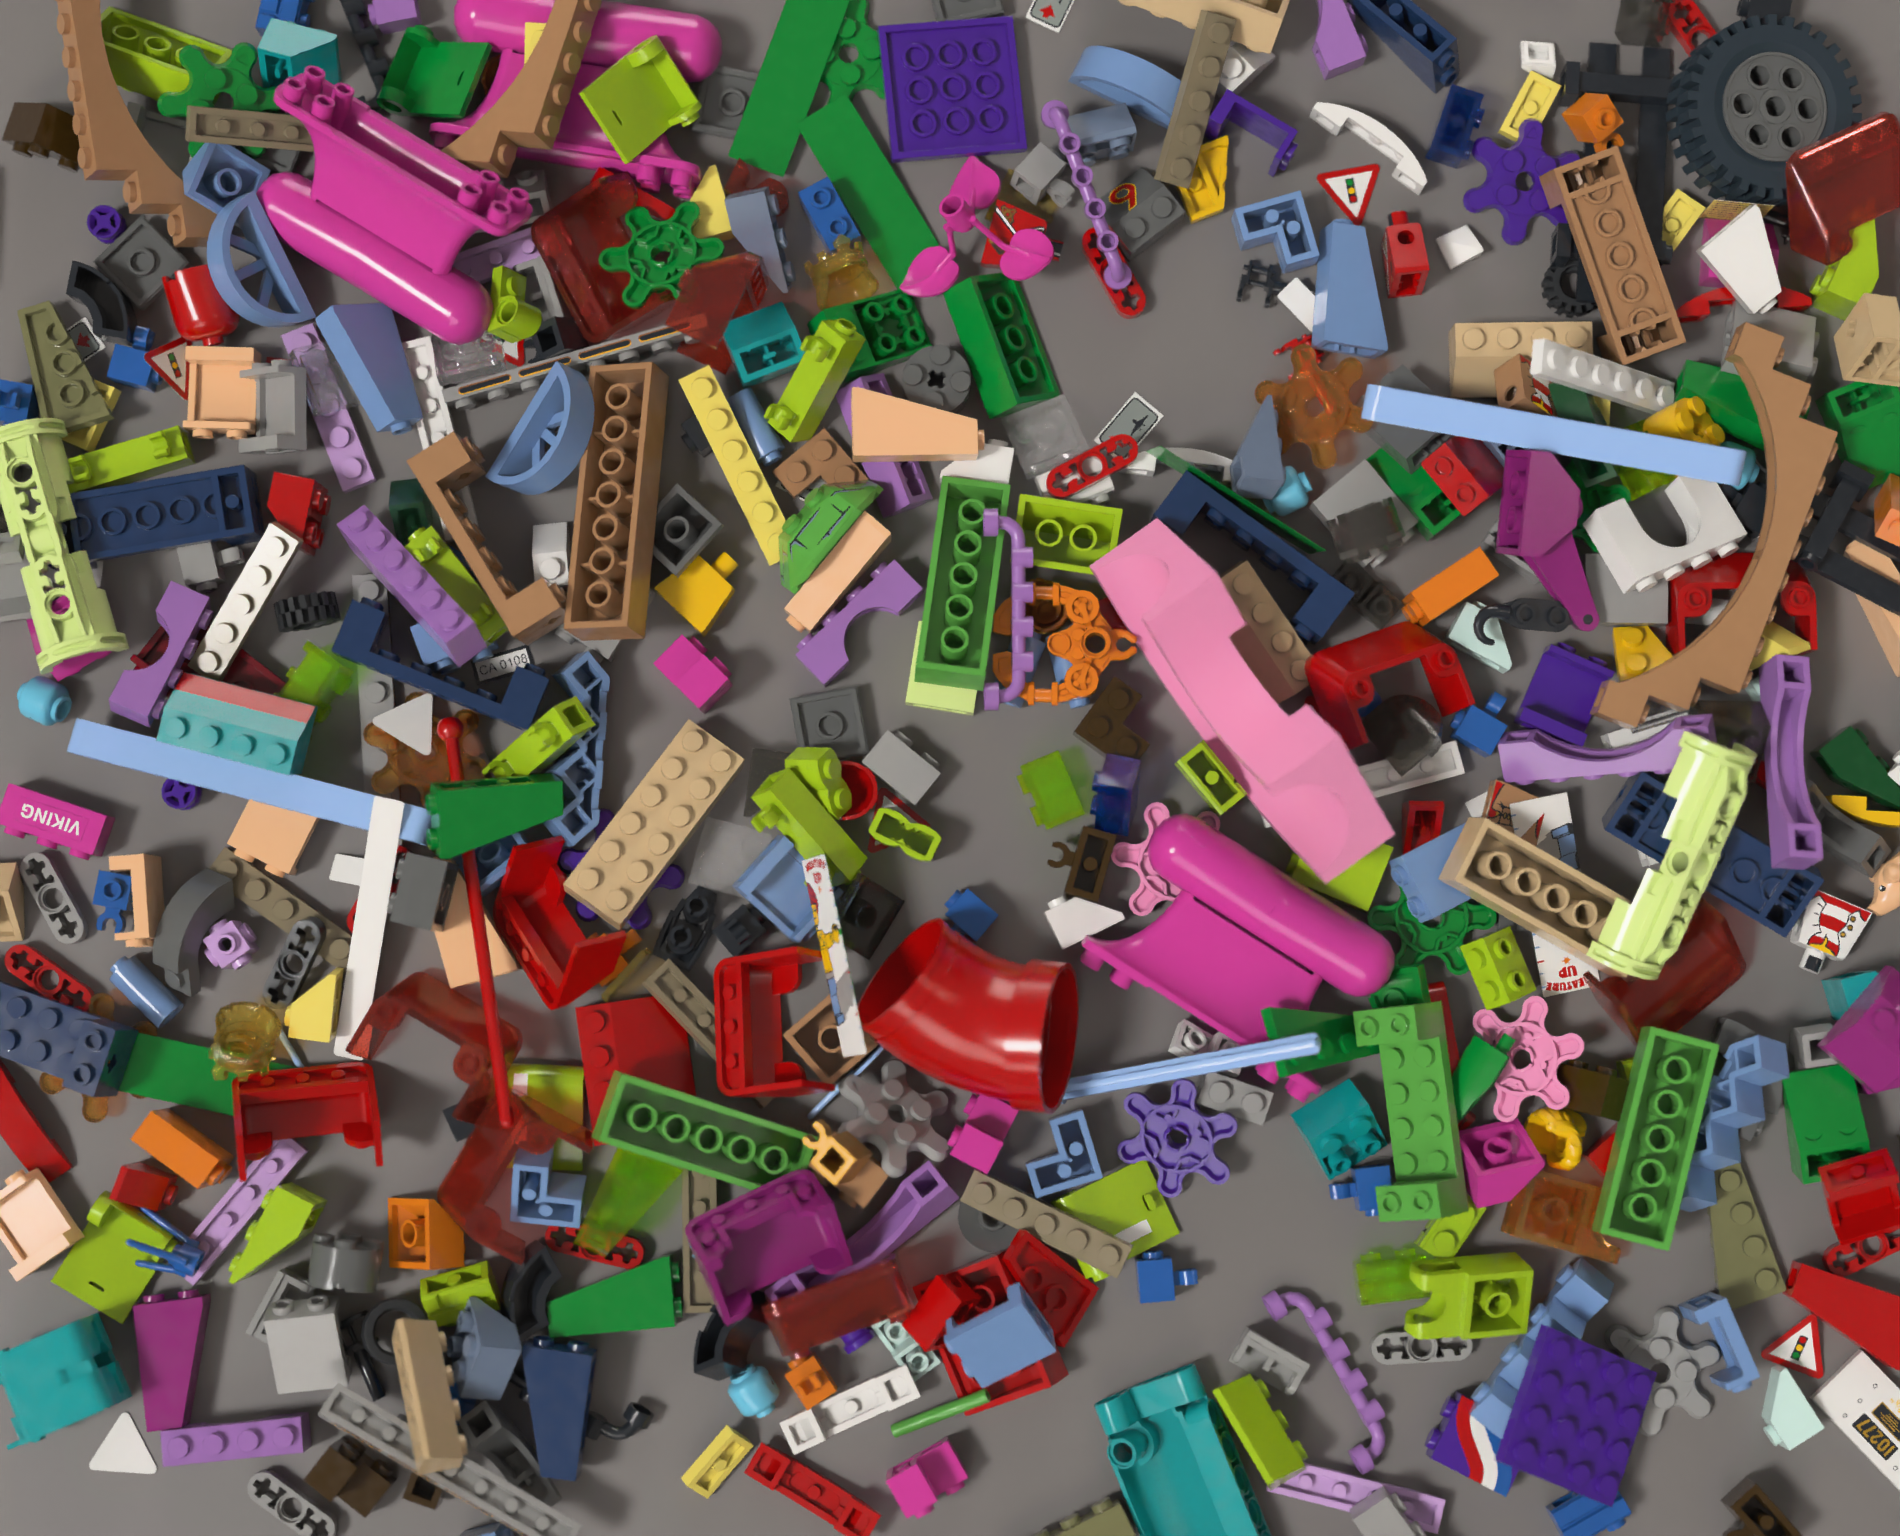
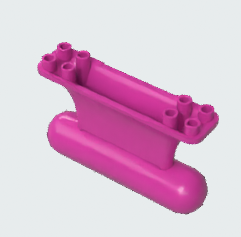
M457 0L454 7V26L458 36L464 42L490 43L493 46L491 52L500 53L501 58L488 93L472 113L455 122H437L430 125L429 135L434 141L435 148L442 150L454 142L494 106L509 88L524 66L525 22L547 23L555 0ZM602 0L552 150L518 147L515 158L589 170H597L598 167H601L612 173L627 175L636 179L640 183V189L647 193H660L661 183L670 184L674 188V196L691 199L694 189L698 187L703 178L701 169L698 165L681 159L674 152L665 132L632 161L624 164L579 93L631 49L654 35L658 36L686 82H701L716 70L722 56V39L718 29L709 20L696 14Z
M306 66L304 73L286 78L285 82L275 89L274 102L278 107L298 118L306 127L313 142L315 168L313 182L300 174L285 171L272 174L261 184L256 192L278 240L444 341L463 345L474 342L482 337L488 328L493 312L491 295L480 282L456 269L453 265L463 245L479 229L491 235L506 236L526 223L533 212L532 206L528 202L530 198L528 192L521 188H511L510 190L499 184L500 176L490 170L474 171L375 112L369 105L354 97L355 91L350 85L345 83H336L334 85L325 80L326 73L320 67Z
M1175 814L1163 820L1154 829L1148 843V858L1152 868L1162 878L1181 889L1172 904L1153 923L1129 937L1118 940H1104L1086 935L1081 941L1085 949L1080 955V961L1089 968L1098 972L1104 961L1114 967L1109 974L1110 980L1127 991L1134 980L1146 988L1150 987L1242 1046L1269 1041L1261 1009L1276 1007L1308 1011L1314 995L1323 980L1348 995L1354 997L1369 996L1379 991L1389 981L1395 961V954L1391 943L1381 933L1200 818L1190 814ZM1275 1062L1258 1064L1255 1067L1261 1077L1272 1084H1276L1279 1076ZM1310 1071L1286 1076L1289 1080L1284 1088L1288 1090L1287 1093L1302 1103L1306 1102L1311 1092L1318 1095L1322 1090L1321 1084Z

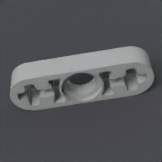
M43 853L28 854L21 862L20 872L55 938L64 944H77L83 941L88 933L87 921L54 860L49 855ZM33 862L45 863L46 867L42 869V874L47 880L54 878L55 882L47 883L39 889L38 885L44 884L40 875L31 874L30 870L35 867ZM56 888L61 891L63 902L59 907L53 909L47 905L45 897L48 891ZM70 908L71 912L65 913V916L70 923L77 922L78 927L74 929V937L71 934L64 935L63 930L67 928V924L63 917L55 919V914H61Z
M1405 1330L1382 1331L1375 1334L1369 1346L1371 1355L1378 1362L1385 1365L1460 1361L1470 1355L1473 1343L1472 1339L1462 1340L1459 1336L1458 1339L1465 1343L1464 1346L1458 1348V1353L1454 1354L1453 1349L1449 1347H1440L1442 1354L1436 1355L1438 1351L1436 1339H1429L1431 1345L1429 1352L1423 1356H1417L1411 1349V1344L1415 1338ZM1400 1337H1406L1404 1349L1407 1357H1402L1403 1352L1401 1350H1391L1389 1357H1384L1381 1351H1377V1346L1383 1345V1339L1388 1338L1389 1343L1392 1345H1402ZM1453 1337L1439 1338L1441 1342H1451L1453 1340Z
M268 1469L261 1470L250 1478L247 1485L249 1497L299 1535L318 1536L314 1533L316 1526L309 1520L304 1526L299 1523L307 1516L310 1509L314 1511V1514L309 1517L316 1523L322 1520L328 1523L325 1529L329 1533L323 1532L320 1536L336 1535L338 1531L336 1517L276 1472ZM265 1479H269L271 1481L269 1488L276 1494L282 1488L286 1491L278 1499L276 1506L271 1503L276 1498L275 1495L268 1491L263 1495L258 1492L260 1489V1485L257 1483L258 1480L262 1482ZM293 1497L301 1502L302 1512L299 1516L291 1517L285 1513L283 1505L287 1498Z

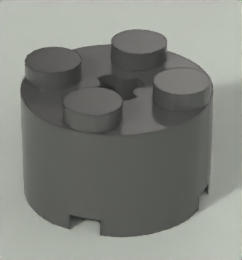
M942 344L928 346L917 351L907 361L903 370L902 383L905 400L958 414L966 405L971 390V374L964 358L955 350ZM934 377L937 380L942 378L943 388L939 389L936 385L930 387L931 379Z
M315 1233L308 1284L326 1290H333V1287L345 1289V1292H375L378 1289L384 1241L363 1239L362 1242V1235L342 1233L341 1239H335V1236L331 1234Z

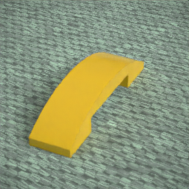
M1825 796L1836 809L1853 821L1878 827L1900 828V812L1866 810L1867 797Z

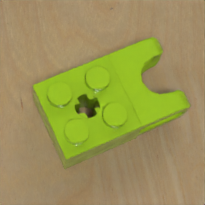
M1516 1252L1414 1261L1410 1264L1409 1278L1417 1288L1422 1291H1431L1432 1293L1430 1299L1424 1305L1409 1309L1406 1312L1404 1329L1416 1339L1460 1336L1462 1340L1526 1334L1534 1270Z

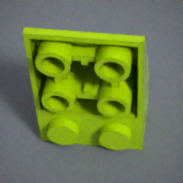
M1869 197L1859 206L1854 205L1849 214L1844 213L1836 228V232L1840 233L1836 244L1829 246L1822 261L1827 264L1822 275L1818 274L1815 277L1809 293L1813 294L1812 307L1843 321L1846 320L1864 293L1872 294L1879 278L1873 199Z
M292 1182L278 1185L275 1190L270 1188L261 1203V1208L265 1210L259 1222L254 1220L246 1232L245 1239L248 1240V1243L243 1253L238 1252L229 1266L228 1271L232 1272V1275L228 1282L235 1284L249 1278L310 1234L328 1200Z

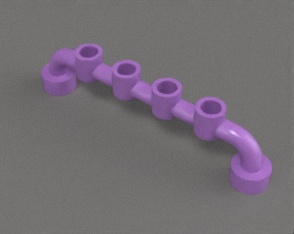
M1059 100L1049 101L1041 111V120L1046 127L1056 129L1060 139L1058 144L1059 150L1066 155L1072 169L1071 181L1079 188L1085 203L1084 214L1092 221L1098 236L1096 241L1097 247L1100 251L1104 252L1108 262V266L1103 274L1104 282L1111 289H1123L1130 283L1132 273L1129 266L1121 260L1117 249L1118 236L1113 231H1110L1104 216L1106 205L1101 199L1097 198L1091 183L1093 172L1088 166L1084 165L1079 152L1080 139L1076 134L1072 133L1068 124V108Z
M983 509V536H998V529L1007 531L1012 540V682L1009 687L999 690V683H984V710H999V703L1011 702L1016 699L1024 689L1026 672H1033L1034 666L1033 651H1026V637H1033V616H1026V603H1033V582H1026V568H1033V547H1025L1024 530L1019 523L1011 517L998 516V509Z
M1273 1290L1264 1295L1262 1301L1274 1321H1278L1288 1315L1286 1307L1291 1305L1297 1306L1302 1311L1310 1330L1318 1339L1325 1357L1333 1366L1342 1387L1357 1408L1359 1417L1371 1433L1372 1441L1367 1448H1364L1360 1443L1348 1450L1358 1471L1362 1475L1375 1468L1373 1460L1382 1453L1385 1446L1386 1435L1379 1421L1385 1417V1413L1375 1398L1368 1401L1362 1389L1367 1387L1368 1383L1362 1372L1358 1368L1351 1371L1346 1363L1345 1358L1351 1354L1341 1337L1333 1340L1327 1329L1333 1325L1330 1315L1323 1306L1316 1309L1310 1299L1299 1292L1289 1291L1278 1295Z

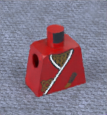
M997 199L989 230L1005 244L1010 245L1013 235L1019 230L1034 229L1045 235L1048 222ZM988 237L981 260V267L1000 269V259L1006 251L998 247ZM1048 238L1054 247V257L1051 260L1059 262L1064 242Z
M1406 211L1392 212L1387 216L1389 226L1385 229L1381 243L1388 299L1422 295L1430 268L1421 224L1409 223L1408 212Z

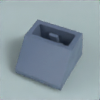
M1126 103L1068 117L1067 121L1072 133L1076 134L1080 139L1079 152L1085 166H1091L1096 163V159L1109 157L1110 160L1122 159L1127 157L1130 151H1133L1137 130ZM1065 155L1067 166H1070L1068 159Z
M469 1297L464 1311L461 1310L459 1312L456 1331L447 1341V1356L451 1357L453 1379L457 1383L460 1398L501 1400L522 1348L516 1325L477 1297Z

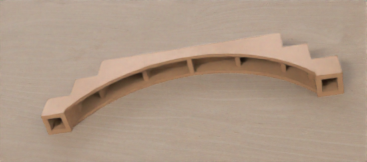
M55 0L57 1L59 11L57 29L59 34H62L64 43L62 62L64 67L68 69L69 75L67 94L69 100L73 101L74 107L72 126L74 133L78 135L80 146L78 150V164L83 169L85 180L125 181L123 185V198L125 202H128L130 214H169L167 229L170 236L173 237L174 247H207L209 232L217 214L184 195L183 181L149 145L133 121L119 93L109 66L102 35L100 0Z
M555 0L540 39L513 83L494 106L470 129L440 151L474 171L490 170L497 173L500 178H508L518 147L552 150L602 0Z
M1745 322L1736 327L1724 360L1733 363L1753 403L1764 441L1767 467V489L1763 524L1753 558L1739 587L1709 627L1673 657L1636 677L1618 683L1612 680L1603 681L1592 706L1591 715L1621 727L1632 729L1637 728L1638 723H1644L1650 709V705L1646 704L1647 700L1682 712L1689 710L1690 706L1694 707L1701 693L1698 683L1730 695L1740 693L1741 689L1745 690L1752 677V670L1749 669L1752 659L1760 654L1764 645L1765 638L1761 637L1765 625H1769L1772 622L1777 610V606L1774 605L1775 598L1778 592L1784 590L1788 582L1789 573L1786 572L1789 561L1790 559L1794 560L1800 550L1801 541L1798 540L1801 529L1802 527L1806 528L1812 518L1814 511L1810 507L1814 495H1819L1824 486L1826 476L1822 474L1826 463H1830L1833 460L1838 449V444L1835 443L1838 432L1799 417L1806 413L1810 405L1811 396L1808 395L1811 384L1773 370V367L1777 368L1784 356L1785 349L1781 348L1784 336Z

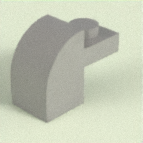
M1830 1023L1792 1028L1790 1032V1053L1794 1056L1795 1070L1838 1064L1817 1046L1833 1027Z

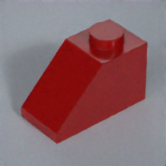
M142 1162L122 1165L109 1199L154 1211L166 1209L167 1205L171 1206L177 1196L179 1186H176L175 1183L178 1176Z

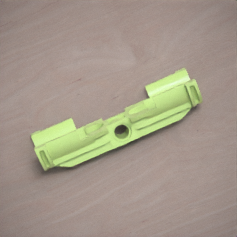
M57 418L28 419L0 427V505L3 508L10 537L21 535L26 556L30 562V565L23 567L20 572L42 651L36 656L41 675L53 672V668L63 662V660L89 652H120L129 649L126 635L116 630L106 591L96 586L87 552L77 551L69 553L61 523L77 518L67 483L73 484L74 480L62 442V438L68 436L64 421ZM22 464L30 465L32 468L31 478L26 482H17L14 478L15 469ZM30 490L32 498L41 503V505L36 507L35 514L24 510V507L29 506L30 502L28 495L23 491ZM49 564L60 568V571L55 573V579L59 586L65 585V588L54 589L52 580L47 576H43V573L48 571ZM58 596H67L70 600L68 611L60 615L55 614L52 611L53 600Z
M1684 731L1678 744L1682 749L1663 790L1664 793L1678 799L1662 837L1672 841L1659 870L1647 869L1633 903L1630 904L1616 897L1598 941H1592L1587 952L1589 957L1608 967L1647 980H1657L1659 978L1665 961L1679 948L1747 795V776L1757 754L1742 744L1734 743L1732 749H1728L1692 732Z

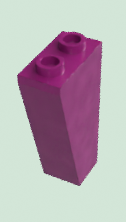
M199 1289L178 1291V1298L165 1299L164 1293L143 1296V1302L133 1305L147 1432L182 1428L190 1423L211 1304L210 1293L200 1295Z

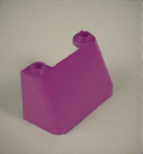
M805 1169L792 1171L690 1220L685 1227V1234L720 1317L726 1326L743 1319L750 1313L753 1307L750 1293L810 1264L813 1265L817 1272L824 1275H833L854 1265L832 1200L815 1175Z

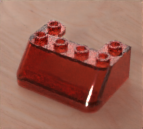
M628 171L598 178L538 217L531 226L532 240L580 332L585 339L593 343L616 336L657 316L678 303L670 290H665L662 293H653L642 308H630L622 299L623 290L630 282V274L628 272L611 273L602 269L599 264V255L603 250L609 247H622L631 240L620 220V217L631 211L638 201L637 188Z

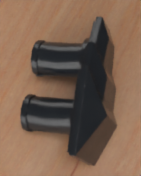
M698 885L686 899L682 898L675 910H670L652 954L665 961L670 959L677 967L690 972L713 934L711 928L716 917L714 908L717 894Z

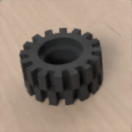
M1568 260L1564 268L1549 267L1541 282V287L1544 288L1542 297L1548 300L1546 305L1549 308L1553 306L1556 309L1555 313L1558 315L1566 314L1567 318H1572L1574 315H1577V318L1581 317L1597 306L1595 303L1575 302L1576 297L1568 296L1562 289V278L1566 274L1577 273L1578 260Z
M333 591L302 594L274 603L280 632L309 630L310 628H319L341 620L336 593Z

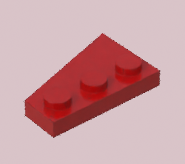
M1019 1229L1002 1260L1015 1281L1021 1284L1053 1329L1056 1345L1065 1348L1099 1288L1088 1279H1085L1081 1273L1027 1230Z

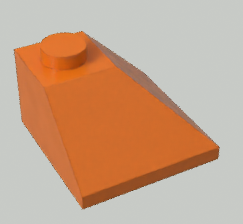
M388 1198L389 1267L420 1270L464 1267L466 1249L464 1231L435 1199Z

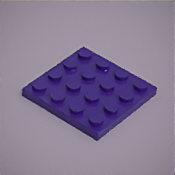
M1013 16L878 26L877 33L892 163L1026 152L1027 141Z
M1541 1325L1495 1461L1613 1507L1657 1372L1549 1326Z

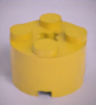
M1698 396L1682 398L1647 417L1643 423V432L1648 430V433L1718 446L1725 441L1723 429L1720 425L1714 423L1706 411L1703 400Z

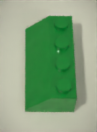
M1003 272L970 276L943 293L989 419L1012 416L1061 397L1019 281L1007 278Z

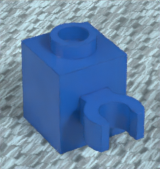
M137 325L133 335L132 348L115 344L107 377L115 383L155 393L156 386L162 383L163 378L144 360L145 353L149 352L153 345L155 332H151L149 328Z
M0 379V425L3 426L22 420L38 418L39 406L34 385Z
M1494 692V694L1491 693L1482 710L1471 705L1465 711H1457L1449 725L1454 728L1449 737L1484 758L1490 756L1508 725L1495 718L1507 698Z
M99 870L92 904L106 908L105 912L97 919V930L105 931L107 921L112 918L116 921L115 933H124L126 920L123 916V910L133 911L131 875Z
M968 888L963 894L957 889L944 904L949 909L945 916L954 923L951 929L957 931L962 936L966 933L975 942L999 916Z
M1385 1163L1351 1167L1352 1182L1329 1184L1331 1199L1354 1197L1355 1209L1365 1211V1216H1379L1375 1187L1391 1183L1390 1167Z
M1163 1250L1142 1252L1143 1258H1135L1138 1300L1140 1304L1175 1301V1285L1198 1284L1197 1270L1195 1268L1173 1270L1172 1258L1170 1256H1163Z

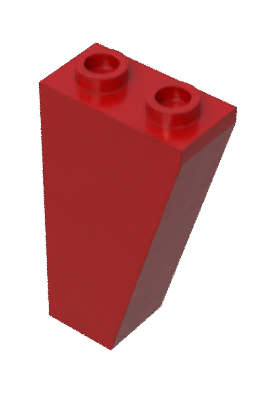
M1792 1261L1785 1283L1787 1291L1782 1292V1294L1809 1313L1814 1314L1819 1320L1882 1364L1900 1371V1296L1800 1262Z

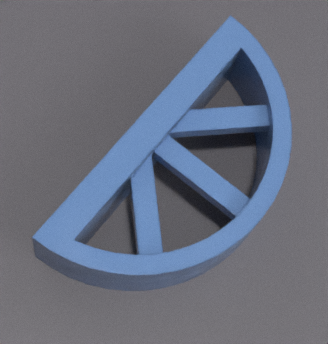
M1105 46L1086 47L1069 79V82L1116 105L1126 103L1129 111L1166 129L1169 126L1181 83L1172 74L1140 57Z
M253 190L230 201L216 216L207 241L208 268L213 283L221 297L237 314L261 326L287 327L315 318L316 315L255 191ZM236 220L246 240L231 234ZM230 246L254 256L257 261L234 271ZM262 270L263 277L257 300H255L244 289L240 281ZM271 292H273L283 313L267 308Z
M558 361L554 363L485 476L486 478L518 493L536 495L551 490L569 476L586 450L594 423L595 410L592 390L581 372ZM557 426H560L559 431L556 435L554 431L557 428ZM548 443L551 447L545 454V446Z

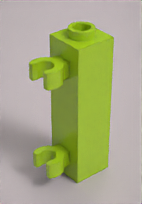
M843 318L821 321L814 336L808 335L805 337L800 347L805 353L777 404H770L763 417L769 419L768 423L790 443L807 441L813 437L866 339L856 331V326Z
M174 426L68 458L74 483H67L70 493L130 484L196 464L187 432L180 426Z
M432 526L427 529L421 527L409 536L408 541L410 543L404 546L406 550L475 622L487 647L509 631L487 593Z
M577 696L552 707L482 770V773L486 775L491 772L496 778L539 774L593 728L595 723Z
M790 768L770 774L751 797L761 811L753 817L750 823L759 833L766 826L769 829L776 826L794 844L795 849L805 860L825 854L832 887L853 883L860 876V868L868 859L866 855Z

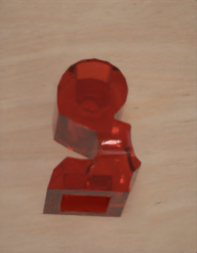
M739 158L724 187L725 194L728 196L729 194L769 186L770 194L776 195L779 204L780 214L776 215V217L783 215L789 207L788 192L784 185L773 178H767L756 187L750 189L746 186L751 179L747 164Z

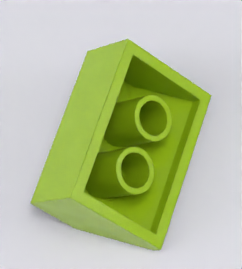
M1020 494L1016 521L1024 530L1025 547H1033V566L1094 575L1089 566L1117 547L1123 509Z
M1248 1374L1212 1391L1270 1491L1306 1470L1303 1461L1308 1459V1456L1298 1439L1291 1443L1284 1431L1290 1426L1280 1409L1272 1411L1266 1401L1272 1396L1261 1378L1254 1381L1251 1374Z

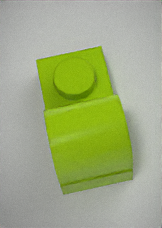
M503 265L493 268L491 298L493 312L487 332L510 343H515L533 336L538 331L542 321V313L540 309L525 302L527 277Z

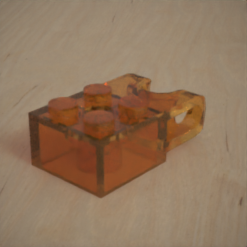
M1541 1170L1507 1203L1500 1229L1504 1233L1612 1264H1618L1621 1255L1620 1247L1606 1242L1601 1233L1591 1231L1602 1187ZM1550 1204V1212H1545L1547 1205Z

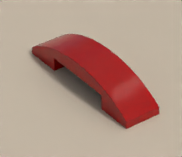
M1726 287L1701 294L1676 310L1679 322L1703 321L1710 315V307L1733 305L1735 297ZM1781 287L1782 291L1775 296L1777 303L1773 307L1793 312H1804L1812 305V298L1801 292Z
M0 1059V1134L29 1172L39 1168L50 1184L73 1168V1165L56 1140L49 1138L13 1083L16 1081Z
M761 1442L744 1471L746 1475L772 1491L777 1490L832 1524L835 1530L845 1536H870L882 1516L832 1480L764 1442Z

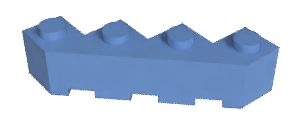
M589 651L576 654L552 675L570 698L577 696L595 723L593 728L569 747V751L545 771V773H554L563 781V795L566 798L563 801V815L543 822L554 837L562 835L565 840L563 847L574 846L599 824L600 810L598 809L599 791L602 789L604 763L602 761L603 740L606 737L607 692H609L610 677Z
M1756 1035L1729 1046L1724 1055L1727 1061L1719 1076L1713 1075L1711 1078L1680 1210L1693 1212L1717 1204L1714 1170L1741 1162L1738 1128L1765 1120L1762 1086L1790 1077L1785 1043Z
M1582 1257L1573 1266L1567 1264L1556 1276L1555 1280L1557 1283L1543 1303L1537 1304L1529 1314L1527 1333L1520 1334L1515 1342H1511L1500 1355L1501 1361L1488 1380L1482 1382L1472 1394L1471 1398L1474 1400L1470 1415L1501 1440L1540 1326H1549L1581 1340L1586 1323L1610 1299L1614 1283Z

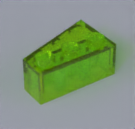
M307 640L302 648L307 652V655L298 668L291 666L286 674L290 679L279 693H274V695L318 706L313 724L314 727L317 722L321 724L329 716L333 708L330 704L337 694L342 696L348 690L353 681L350 677L354 671L321 647Z
M617 1147L573 1243L606 1257L676 1181L683 1170L666 1162Z

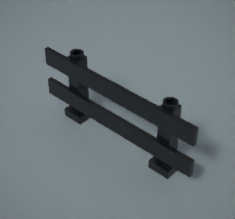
M1590 42L1587 72L1580 71V62H1566L1560 74L1561 87L1559 89L1558 106L1570 107L1576 99L1581 98L1585 93L1608 94L1613 104L1614 102L1640 104L1635 197L1660 268L1662 265H1670L1673 246L1672 244H1666V241H1662L1667 141L1666 112H1668L1669 106L1666 102L1668 94L1677 89L1671 86L1673 79H1669L1671 49L1643 47L1641 76L1616 74L1617 44ZM1610 140L1607 143V149L1612 148ZM1584 142L1583 158L1595 154L1594 143ZM1558 223L1551 237L1550 267L1564 268L1568 260H1578L1575 302L1597 304L1569 224Z
M1844 460L1828 486L1834 489L1832 496L1830 497L1823 492H1820L1819 495H1814L1810 507L1814 509L1812 518L1818 520L1809 538L1802 534L1799 535L1798 540L1801 541V547L1796 558L1792 561L1798 563L1803 569L1814 571L1900 616V585L1829 549L1839 531L1900 563V547L1875 537L1874 519L1851 507L1854 500L1857 502L1861 501L1871 486L1875 475Z

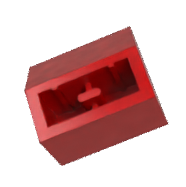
M274 472L267 506L280 525L304 540L299 550L308 556H315L316 548L320 549L323 543L324 529H321L323 515L327 516L329 513L331 496L328 495V490L315 479Z

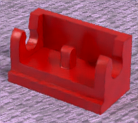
M937 1274L902 1323V1326L925 1352L946 1348L947 1346L944 1341V1335L947 1334L945 1320L952 1317L958 1326L962 1325L982 1297L975 1293L960 1276L954 1274L950 1281L944 1274Z

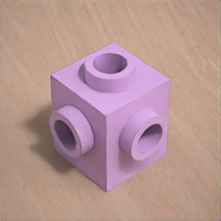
M223 919L213 925L208 930L210 935L203 939V942L208 947L204 950L207 958L215 967L220 965L222 969L234 968L236 971L253 960L251 955L260 950L254 942L257 937L247 923L244 922L242 924L241 921L231 920L228 922L226 919ZM227 938L232 942V947L228 951L222 944Z

